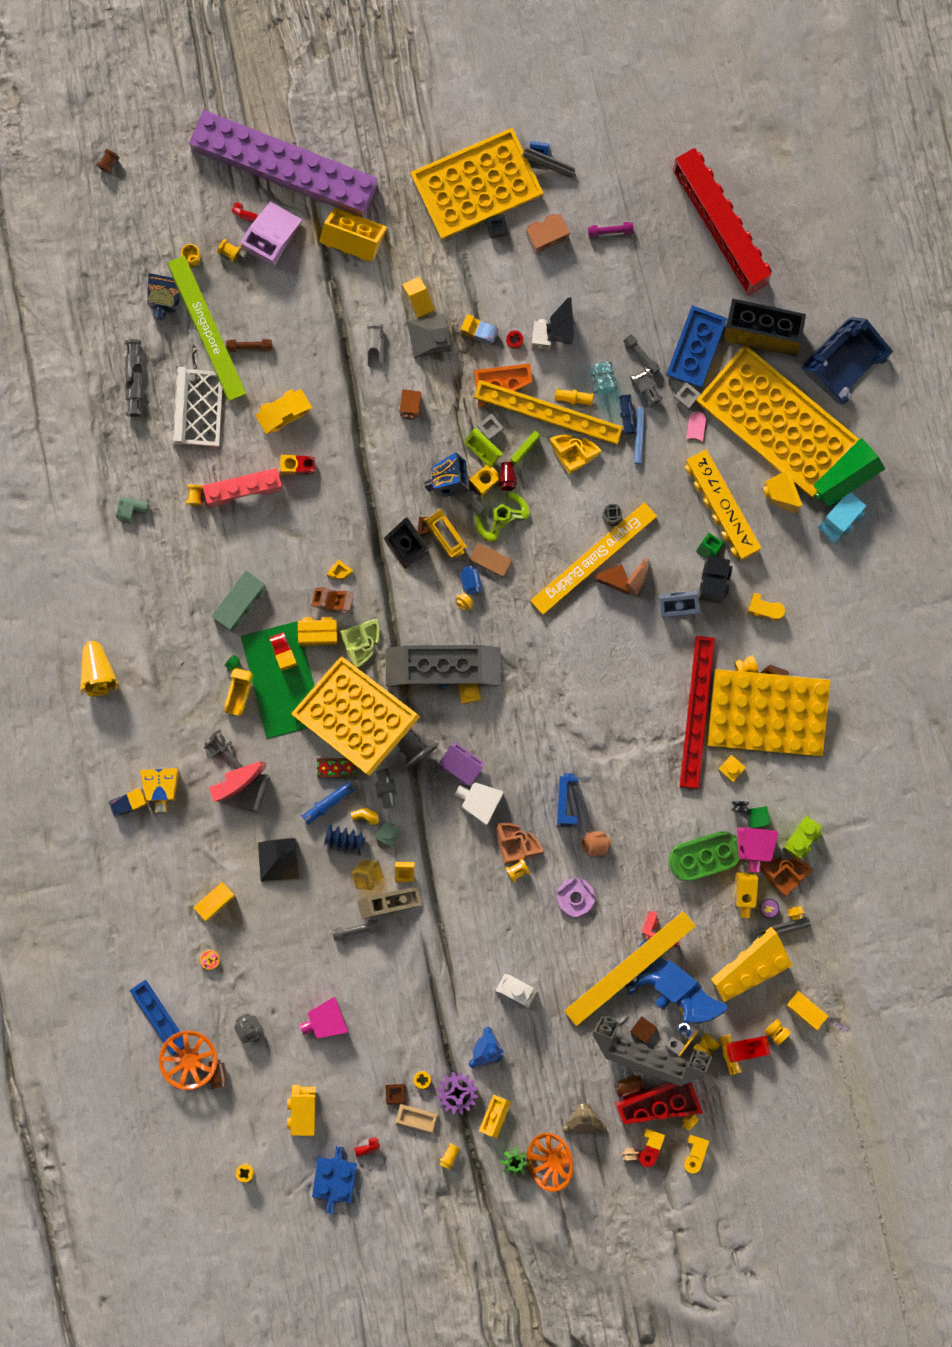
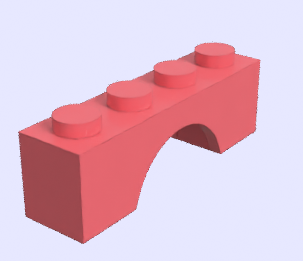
M277 468L203 485L209 508L228 504L230 501L244 496L267 495L283 491Z

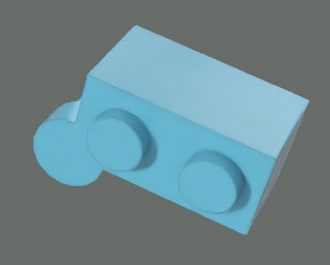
M850 492L818 526V529L829 537L828 540L834 544L843 533L847 535L853 528L851 524L854 520L858 522L865 514L863 510L866 505Z

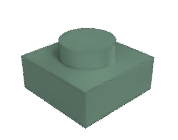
M385 821L375 838L392 848L402 831Z

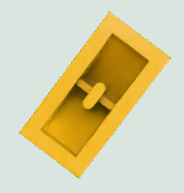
M420 277L402 284L417 319L435 311L427 288Z

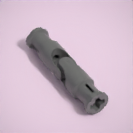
M138 339L125 340V345H127V356H125V400H127L128 411L126 416L128 417L143 416L141 411V400L143 399L142 356H140V345L142 342Z

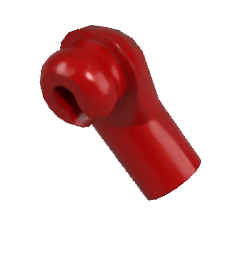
M236 202L233 204L232 213L249 222L256 220L258 214L242 210L243 204Z
M372 1137L368 1140L369 1145L355 1147L356 1157L370 1155L380 1148L379 1139Z

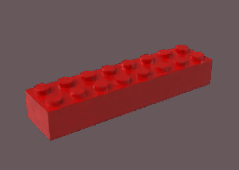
M693 148L675 158L673 172L749 296L768 285L772 270L769 264L764 263L762 260L760 249L753 245L751 234L742 227L743 222L740 216L735 215L732 209L734 208L729 199L726 200L724 197L722 186L715 182L713 171L710 167H706L702 153L697 152Z

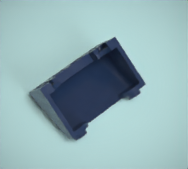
M851 317L804 362L801 369L837 404L842 405L851 398L852 391L849 388L873 364H884L887 362L893 350L867 319Z

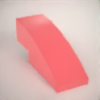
M259 761L224 773L225 782L209 787L213 802L220 803L242 792L263 772L267 766L266 762Z

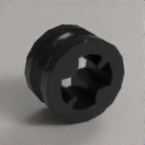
M732 801L734 805L732 812H749V809H747L749 802Z

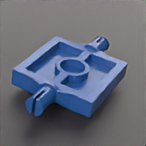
M336 1146L334 1158L318 1157L312 1197L328 1201L326 1209L328 1214H334L335 1202L352 1203L357 1163L342 1159L344 1147Z

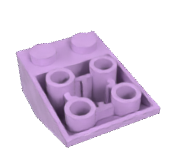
M269 202L240 242L241 248L274 267L303 220L276 204Z

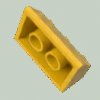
M335 207L324 222L319 242L327 247L339 249L345 254H352L364 261L372 262L378 252L387 226Z

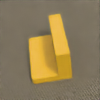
M221 882L193 908L205 922H208L236 896Z
M799 991L785 1005L814 1031H818L828 1017L827 1014Z

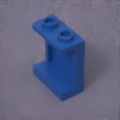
M565 773L563 777L560 776L556 826L576 827L577 816H566L567 785H578L579 778L575 777V774Z

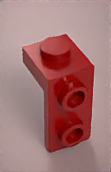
M767 1035L727 1043V1054L730 1062L771 1055Z

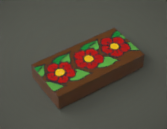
M317 758V778H356V766L347 758Z

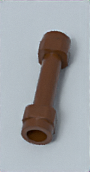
M236 339L226 340V349L228 352H236L237 349H262L263 352L272 351V339H262L259 342H236Z

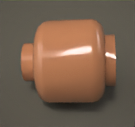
M603 831L587 832L581 840L582 851L589 857L605 856L608 849L611 848V840Z

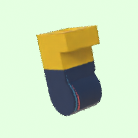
M137 788L108 802L114 817L148 806L141 788Z

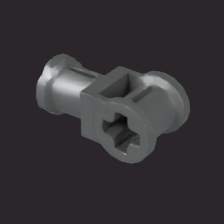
M647 367L643 368V371L636 375L632 374L629 376L635 389L638 390L640 395L643 394L648 401V407L654 406L663 400V397L659 396L655 389L656 383Z

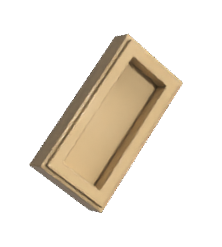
M400 1104L395 1123L433 1133L438 1114Z

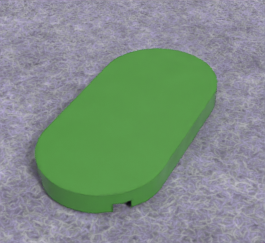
M720 831L676 845L671 850L668 858L671 873L679 880L694 881L735 867L739 861L737 837L729 832Z

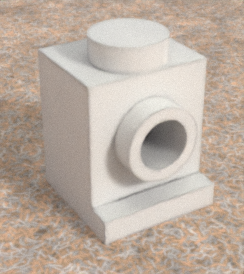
M540 319L538 322L534 321L531 348L550 350L551 341L547 340H551L546 332L548 320Z

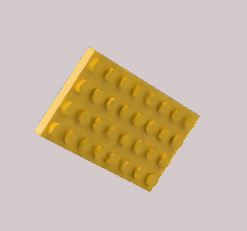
M743 346L696 400L701 407L779 472L783 473L789 470L794 484L811 498L816 493L813 485L859 440V438L748 346Z

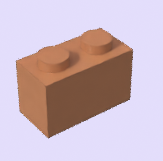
M551 214L540 223H531L526 229V236L536 254L569 239L570 232L561 214Z

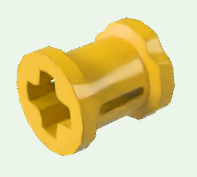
M224 239L219 245L217 253L223 254L230 258L231 262H235L242 248L239 246L235 247L228 243V240Z
M196 484L187 485L188 500L185 504L188 506H203V502H201L203 486Z
M520 859L519 863L514 866L505 868L513 883L521 876L530 874L523 859Z
M243 1164L236 1169V1178L240 1182H248L254 1177V1169L248 1164ZM242 1168L244 1170L248 1169L250 1171L248 1173V1179L247 1177L242 1178L240 1176V1174H242Z

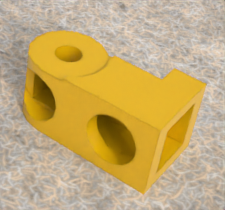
M753 593L747 614L772 621H778L784 616L785 607L781 603H769L760 600L761 594Z
M689 1134L687 1142L692 1145L689 1155L684 1159L683 1166L687 1172L694 1174L701 1169L709 1140Z

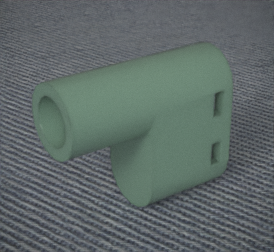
M120 497L116 518L120 521L131 523L134 511L147 514L149 502Z

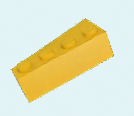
M772 927L767 929L762 937L757 938L746 951H742L732 963L727 964L710 979L723 1002L793 966L777 932Z

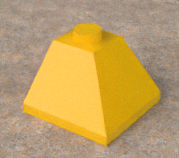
M789 470L765 481L762 491L764 497L768 498L770 503L793 514L799 512L802 503Z

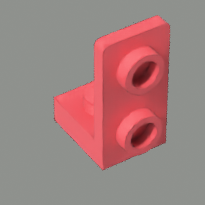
M648 912L641 934L645 935L644 939L649 940L656 934L651 932L652 929H656L659 921L656 918L657 913ZM680 942L675 943L671 948L673 949L674 946L678 947Z

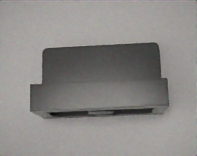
M260 774L252 784L245 788L239 808L254 813L259 812L270 778L268 774Z

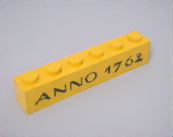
M707 449L686 459L685 471L688 476L692 475L695 481L693 483L698 493H702L704 497L702 499L707 509L710 508L712 511V519L715 525H719L722 529L721 535L724 541L729 542L732 547L730 551L735 559L738 558L739 562L760 552L761 546Z

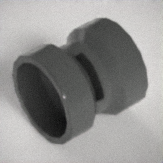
M608 504L603 510V521L609 526L617 525L622 517L621 508L617 504Z

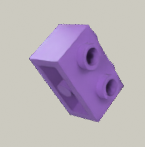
M456 742L452 743L438 763L443 771L448 774L452 773L460 783L468 784L469 786L485 765L483 761Z

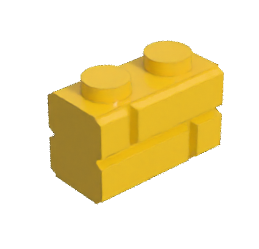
M312 617L302 618V621H298L299 646L338 645L337 621L333 620V617H321V620L316 621Z

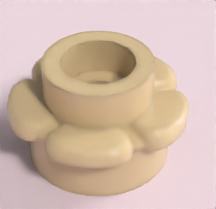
M626 1148L624 1153H621L623 1161L639 1160L638 1154L640 1152H636V1148Z

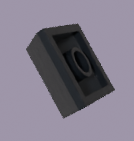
M408 517L404 518L383 538L405 569L429 553V547Z

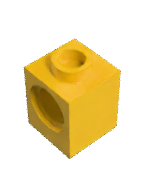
M486 465L469 479V483L482 497L499 483V474L493 467L489 468ZM483 476H488L491 481L484 484L480 479Z

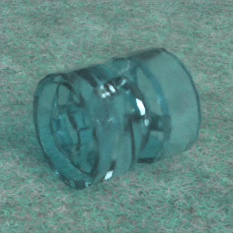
M600 362L589 366L590 377L594 379L592 382L594 394H605L617 390L616 378L612 377L615 373L612 362Z

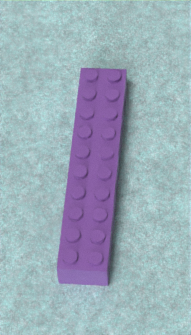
M203 110L189 142L190 148L194 152L363 218L378 185L377 178L206 110Z

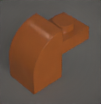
M326 587L315 588L311 606L326 611L346 614L347 611H350L353 604L352 597L354 592L335 591Z

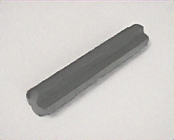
M528 147L522 153L523 158L568 177L574 175L575 167Z
M804 917L771 927L779 936L808 928L811 924L809 918ZM770 927L754 931L755 940L762 937Z

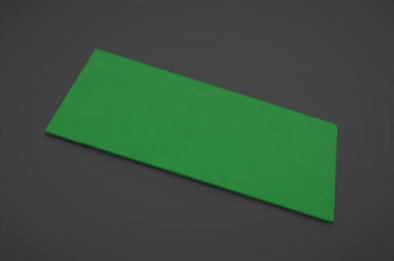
M298 621L241 635L248 668L253 674L252 683L266 738L306 729L307 727L291 714L315 687L305 647L298 644ZM282 632L285 634L297 666L281 671L269 638Z

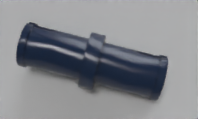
M631 395L619 396L622 411L620 417L623 419L624 434L636 433L633 417L635 416V411L632 409Z

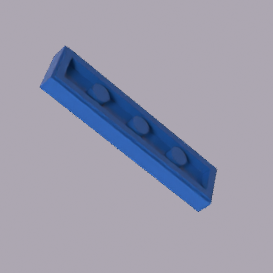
M147 980L129 990L164 1043L172 1035L181 1032ZM183 1036L173 1041L181 1050L184 1048ZM170 1046L167 1047L172 1055L177 1053Z

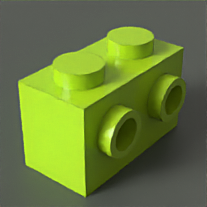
M806 815L782 849L796 859H800L802 856L805 858L811 850L809 847L811 842H816L821 836L822 832L820 829L822 826Z

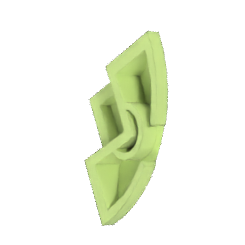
M378 619L369 620L338 631L346 652L356 668L364 664L372 656L374 644L379 641L380 629Z

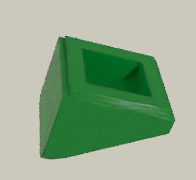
M708 532L696 552L704 558H707V556L715 557L724 542Z
M767 806L749 809V812H747L749 828L770 826Z

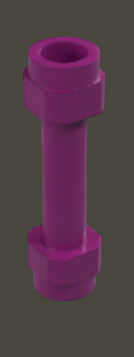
M623 222V225L598 228L597 225H592L588 227L589 238H599V235L624 233V235L634 234L633 222Z

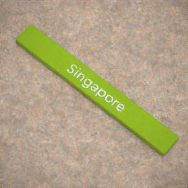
M185 255L167 262L170 273L228 402L246 395L247 393Z

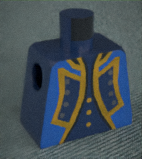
M453 453L432 466V479L424 483L428 492L435 490L442 497L469 491L466 460L458 453Z

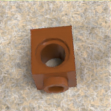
M402 389L400 416L408 420L419 418L421 392Z

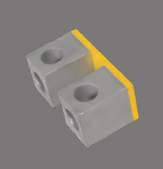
M690 1024L691 1036L687 1038L686 1032L682 1031V1035L689 1039L685 1045L673 1036L665 1045L678 1056L683 1053L698 1032ZM672 1041L676 1042L675 1048L671 1047Z

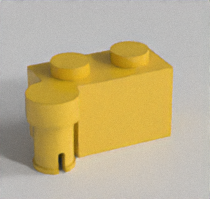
M292 1085V1095L287 1100V1110H291V1118H287V1130H291V1136L315 1135L316 1086L300 1087V1085Z

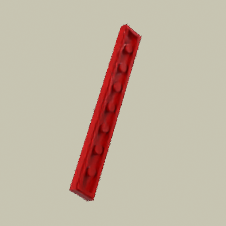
M695 637L680 788L699 789L715 638Z

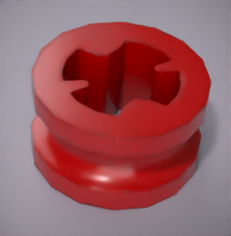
M515 330L509 332L506 338L507 345L510 348H519L523 343V335ZM517 335V339H520V342L512 344V340H509V338Z

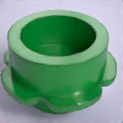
M232 655L224 664L227 671H233L235 668H238L241 665L239 662L241 658Z

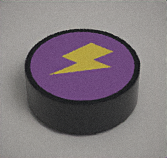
M766 899L761 902L759 911L763 917L773 918L779 912V905L773 899Z

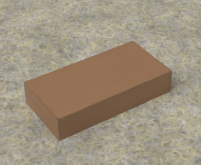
M480 543L477 544L469 561L501 577H504L512 562L511 559Z

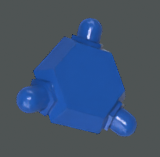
M486 1027L484 1035L477 1040L473 1049V1059L469 1061L471 1068L490 1065L493 1062L499 1063L503 1057L504 1050L500 1048V1044L490 1027Z

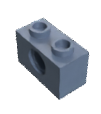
M697 590L659 594L661 617L700 613Z

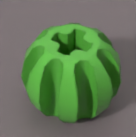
M513 1148V1155H510L507 1150L503 1154L508 1159H501V1165H508L502 1171L507 1175L508 1171L512 1170V1177L518 1178L517 1171H521L522 1175H524L527 1171L523 1169V1166H530V1160L523 1161V1158L527 1156L525 1151L521 1155L517 1154L519 1148ZM513 1157L521 1161L518 1163V1168L510 1166Z

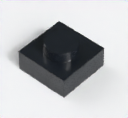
M505 215L486 219L490 239L509 235Z

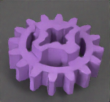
M452 1072L451 1078L445 1075L446 1081H439L442 1087L436 1088V1090L441 1092V1095L436 1096V1098L442 1099L439 1105L445 1104L446 1112L451 1108L452 1114H455L456 1110L463 1114L464 1108L470 1111L469 1104H476L473 1098H478V1095L474 1094L478 1087L472 1086L475 1080L468 1081L469 1075H466L464 1078L462 1077V1072L458 1076H455V1073ZM458 1080L466 1082L469 1087L463 1088L459 1085ZM451 1081V1089L448 1092H444L446 1085ZM455 1087L462 1091L467 1090V1092H463L460 1095L459 1099H456V1096H448V1094L454 1092ZM466 1094H470L469 1100L463 1105L462 1099ZM451 1098L456 1101V1106L450 1105L446 1099Z

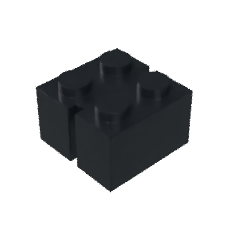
M707 556L701 578L703 582L700 583L699 600L721 603L722 599H726L729 591V584H726L727 580L729 581L733 566H730V560Z

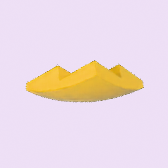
M558 435L549 439L557 458L568 474L575 472L592 461L602 450L588 439H572V435Z

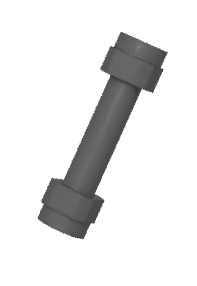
M632 334L624 339L623 342L627 348H632L650 370L652 376L661 369L657 362L652 361L637 344L638 340Z
M372 919L368 920L367 924L346 929L337 927L332 930L334 941H341L346 936L367 931L375 933L380 931L378 920Z

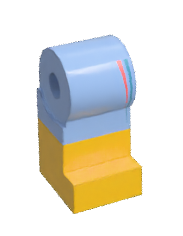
M469 314L466 315L461 327L462 335L487 344L494 343L499 331L495 326L475 319L474 316Z

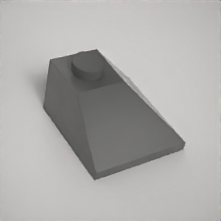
M444 314L407 321L414 358L451 351Z

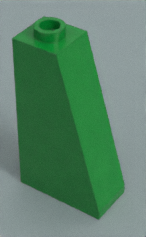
M861 438L813 485L816 490L814 495L820 503L824 502L829 507L884 471L885 467L880 457Z

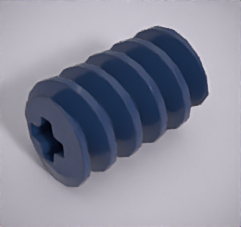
M329 825L324 846L327 843L328 849L331 850L335 845L336 851H339L342 846L344 853L350 848L351 854L358 850V855L361 856L366 836L365 838L363 837L362 831L355 836V830L348 834L347 828L341 833L340 826H337L335 831H333L332 825Z

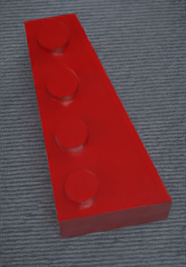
M665 1082L642 1091L640 1094L614 1103L623 1124L704 1114L692 1082L682 1086Z

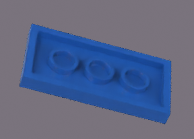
M692 305L666 376L684 383L687 382L689 385L701 389L727 318Z

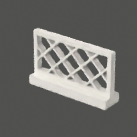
M178 367L173 445L186 444L219 447L222 386L218 380V384L212 388L206 381L210 376L217 377L215 371ZM189 374L197 375L201 381L193 386L188 381ZM202 383L210 389L204 396L196 390ZM192 391L200 398L194 405L187 399ZM211 393L217 397V403L212 407L205 400ZM201 401L209 408L203 415L195 408ZM191 410L199 416L193 423L186 418L187 413ZM210 411L216 416V421L212 425L204 418ZM200 420L208 426L201 434L194 427ZM190 428L198 435L194 440L185 439V433ZM211 430L215 434V442L207 441L203 435Z

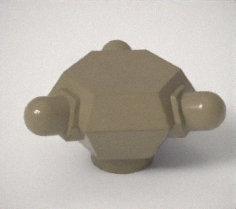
M580 1104L576 1106V1110L571 1114L567 1123L563 1125L562 1131L564 1133L573 1131L577 1134H589L596 1130L603 1132L607 1127L597 1113L591 1109L590 1105Z

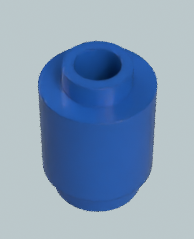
M473 566L462 568L463 572L459 573L463 591H466L467 595L481 592L480 587H482L478 569H474Z

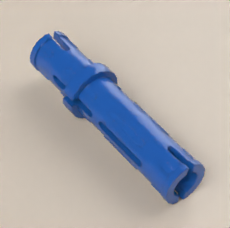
M347 781L321 802H316L313 808L302 814L301 817L305 820L306 824L310 825L319 816H324L326 811L354 792L353 787H350L351 784Z

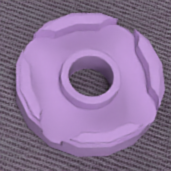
M582 879L567 880L559 887L556 896L560 910L571 917H581L587 914L595 902V892L592 886ZM577 892L581 895L579 903L571 901L570 895Z

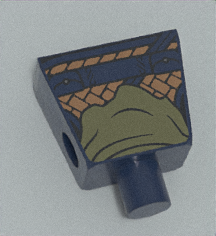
M149 273L147 304L150 308L155 309L153 318L164 320L166 311H176L181 295L172 277Z

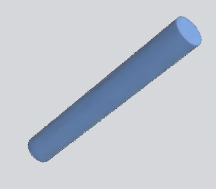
M637 407L634 464H642L643 407Z

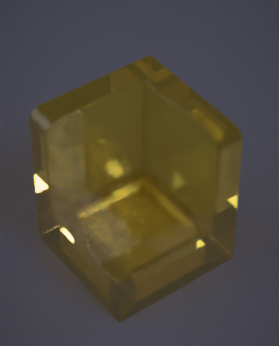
M362 860L351 872L356 889L373 890L384 877L379 861Z

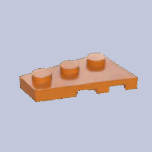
M530 363L474 370L476 389L479 380L512 391L532 383ZM477 400L478 408L488 404Z

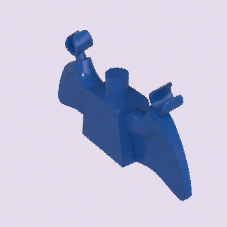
M660 957L636 976L637 981L631 980L625 985V988L634 986L633 989L628 991L630 995L636 992L638 986L654 985V988L661 993V996L655 1002L657 1006L664 1010L672 1002L678 1008L681 1007L684 1012L682 1019L684 1023L679 1025L678 1031L681 1036L682 1031L687 1030V1038L691 1036L690 1023L700 1024L711 1021L728 1010L726 1004L709 997L703 991L702 986L675 963Z

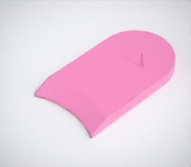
M695 411L690 415L686 439L695 438L703 442L706 417L702 412Z

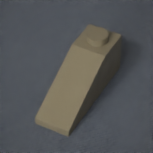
M418 887L369 896L357 901L362 920L422 906Z

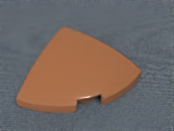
M646 557L625 585L631 589V594L635 597L639 595L647 577L649 559Z
M511 823L496 824L498 843L504 865L518 862L520 859L525 860L544 852L541 844L533 834L528 833L527 835L519 830L520 826Z

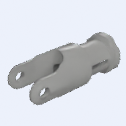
M369 323L367 324L368 367L371 365L372 352L378 350L380 366H383V324Z

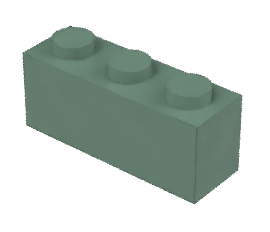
M245 571L213 613L212 618L230 632L234 629L237 630L243 622L241 620L245 614L249 615L253 610V603L256 599L260 600L265 594V584L248 571Z

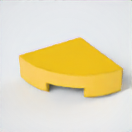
M338 559L327 573V576L333 579H343L350 576L354 571Z

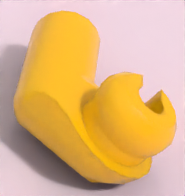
M369 808L350 812L353 822L363 818L369 821L370 825H376L379 822L377 812Z

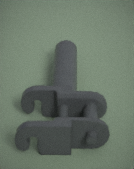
M220 729L217 730L209 738L210 742L205 743L204 749L208 748L213 754L212 758L218 757V753L221 751L223 757L235 769L244 767L227 750L228 746L233 743L232 741L228 742L224 747L216 742L215 737L221 732ZM214 743L219 749L215 751L210 744Z

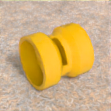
M194 244L183 246L181 256L185 255L190 267L197 266L201 261L198 247Z
M753 655L748 656L744 662L742 660L734 661L736 671L759 673Z
M775 1019L765 1029L764 1033L767 1036H771L773 1042L778 1046L790 1035L791 1031L788 1028H784L781 1022Z
M705 1033L702 1036V1041L693 1048L697 1051H704L712 1056V1052L717 1050L720 1044Z

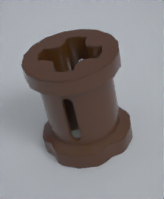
M105 149L103 158L100 162H97L96 166L103 172L110 174L112 166L120 157L113 151Z

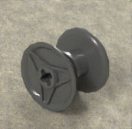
M409 730L397 744L400 748L399 752H403L409 760L400 769V773H405L431 754L439 744L434 743L424 749L418 741V736L415 737Z

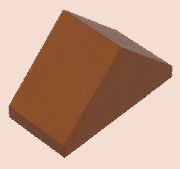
M622 564L600 572L595 577L594 581L628 595L631 593V589L625 586L628 577Z

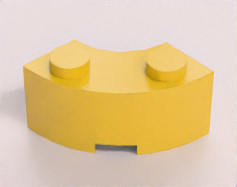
M290 389L283 394V397L271 404L270 402L263 404L255 416L264 432L269 434L279 431L287 424L302 418L312 409V406L302 389L296 391Z

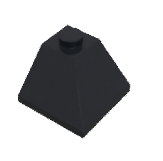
M571 297L562 303L550 317V322L546 323L547 335H550L551 341L573 344L574 326Z
M296 838L258 842L260 881L299 878Z

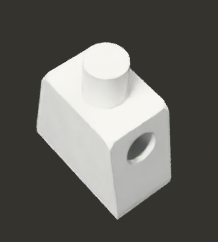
M474 782L470 790L459 785L455 795L465 800L462 804V809L487 826L504 792Z
M504 974L496 992L529 1008L537 990L508 974Z

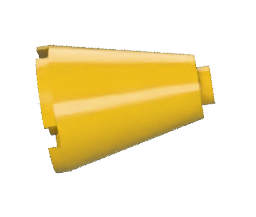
M96 641L87 642L82 650L81 694L84 695L85 692L90 697L107 695L110 689L114 688L115 691L119 688L118 680L102 645Z

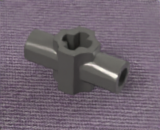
M388 768L376 771L378 782H375L378 799H382L384 809L395 807L394 795H397L394 778L390 779Z

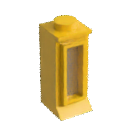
M438 509L430 517L423 520L449 557L454 556L457 558L465 552L463 549L467 546L442 509Z

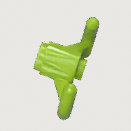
M510 491L508 496L520 505L521 511L511 510L510 507L504 506V504L494 508V522L490 532H486L481 517L479 515L474 516L475 527L478 533L488 542L496 541L499 531L515 519L526 520L530 516L527 503L517 493ZM503 514L506 516V518H499V515Z

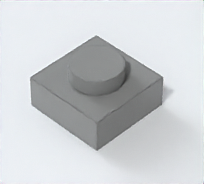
M686 382L674 396V399L689 410L701 394Z
M490 414L477 425L478 429L489 441L504 430L493 414Z

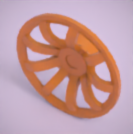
M181 1031L172 1035L163 1044L159 1054V1068L163 1077L172 1086L183 1090L197 1089L205 1085L212 1078L217 1067V1053L213 1043L206 1036L196 1031ZM188 1035L199 1038L193 1049H190ZM182 1036L185 1048L183 1051L173 1043L175 1039ZM205 1041L211 1051L199 1054L198 1050ZM170 1046L179 1054L178 1057L164 1056L167 1047ZM212 1056V1068L200 1063L201 1059ZM164 1061L177 1062L178 1065L166 1072ZM198 1067L209 1072L202 1081L196 1071ZM183 1070L180 1083L170 1078L177 1071ZM188 1072L192 1073L196 1084L185 1085Z
M541 1133L534 1137L529 1144L526 1157L527 1161L530 1160L528 1170L532 1179L540 1188L549 1192L564 1189L570 1183L574 1171L573 1157L568 1145L562 1138L553 1133ZM546 1138L548 1149L541 1145L540 1139ZM552 1138L559 1142L556 1149L551 1144ZM536 1145L537 1149L545 1155L533 1154L534 1146ZM532 1159L545 1161V1163L533 1169ZM569 1166V1173L566 1174L563 1169ZM547 1168L548 1170L541 1181L536 1173ZM558 1174L566 1179L561 1185L558 1183ZM551 1175L554 1187L547 1185V1180Z

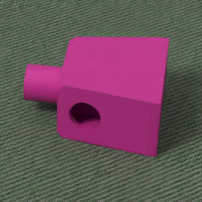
M737 828L739 859L749 860V872H760L761 861L771 862L778 831Z
M336 997L309 1011L310 1021L299 1024L303 1036L315 1032L317 1039L348 1033Z

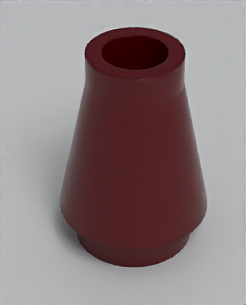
M512 462L501 463L498 485L502 491H513L516 489L517 480Z

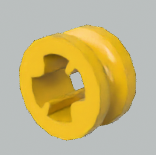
M420 1071L414 1076V1084L419 1089H426L431 1084V1077L427 1072ZM419 1075H424L425 1078H428V1082H425L426 1085L422 1086L421 1083H417V1078L420 1079Z

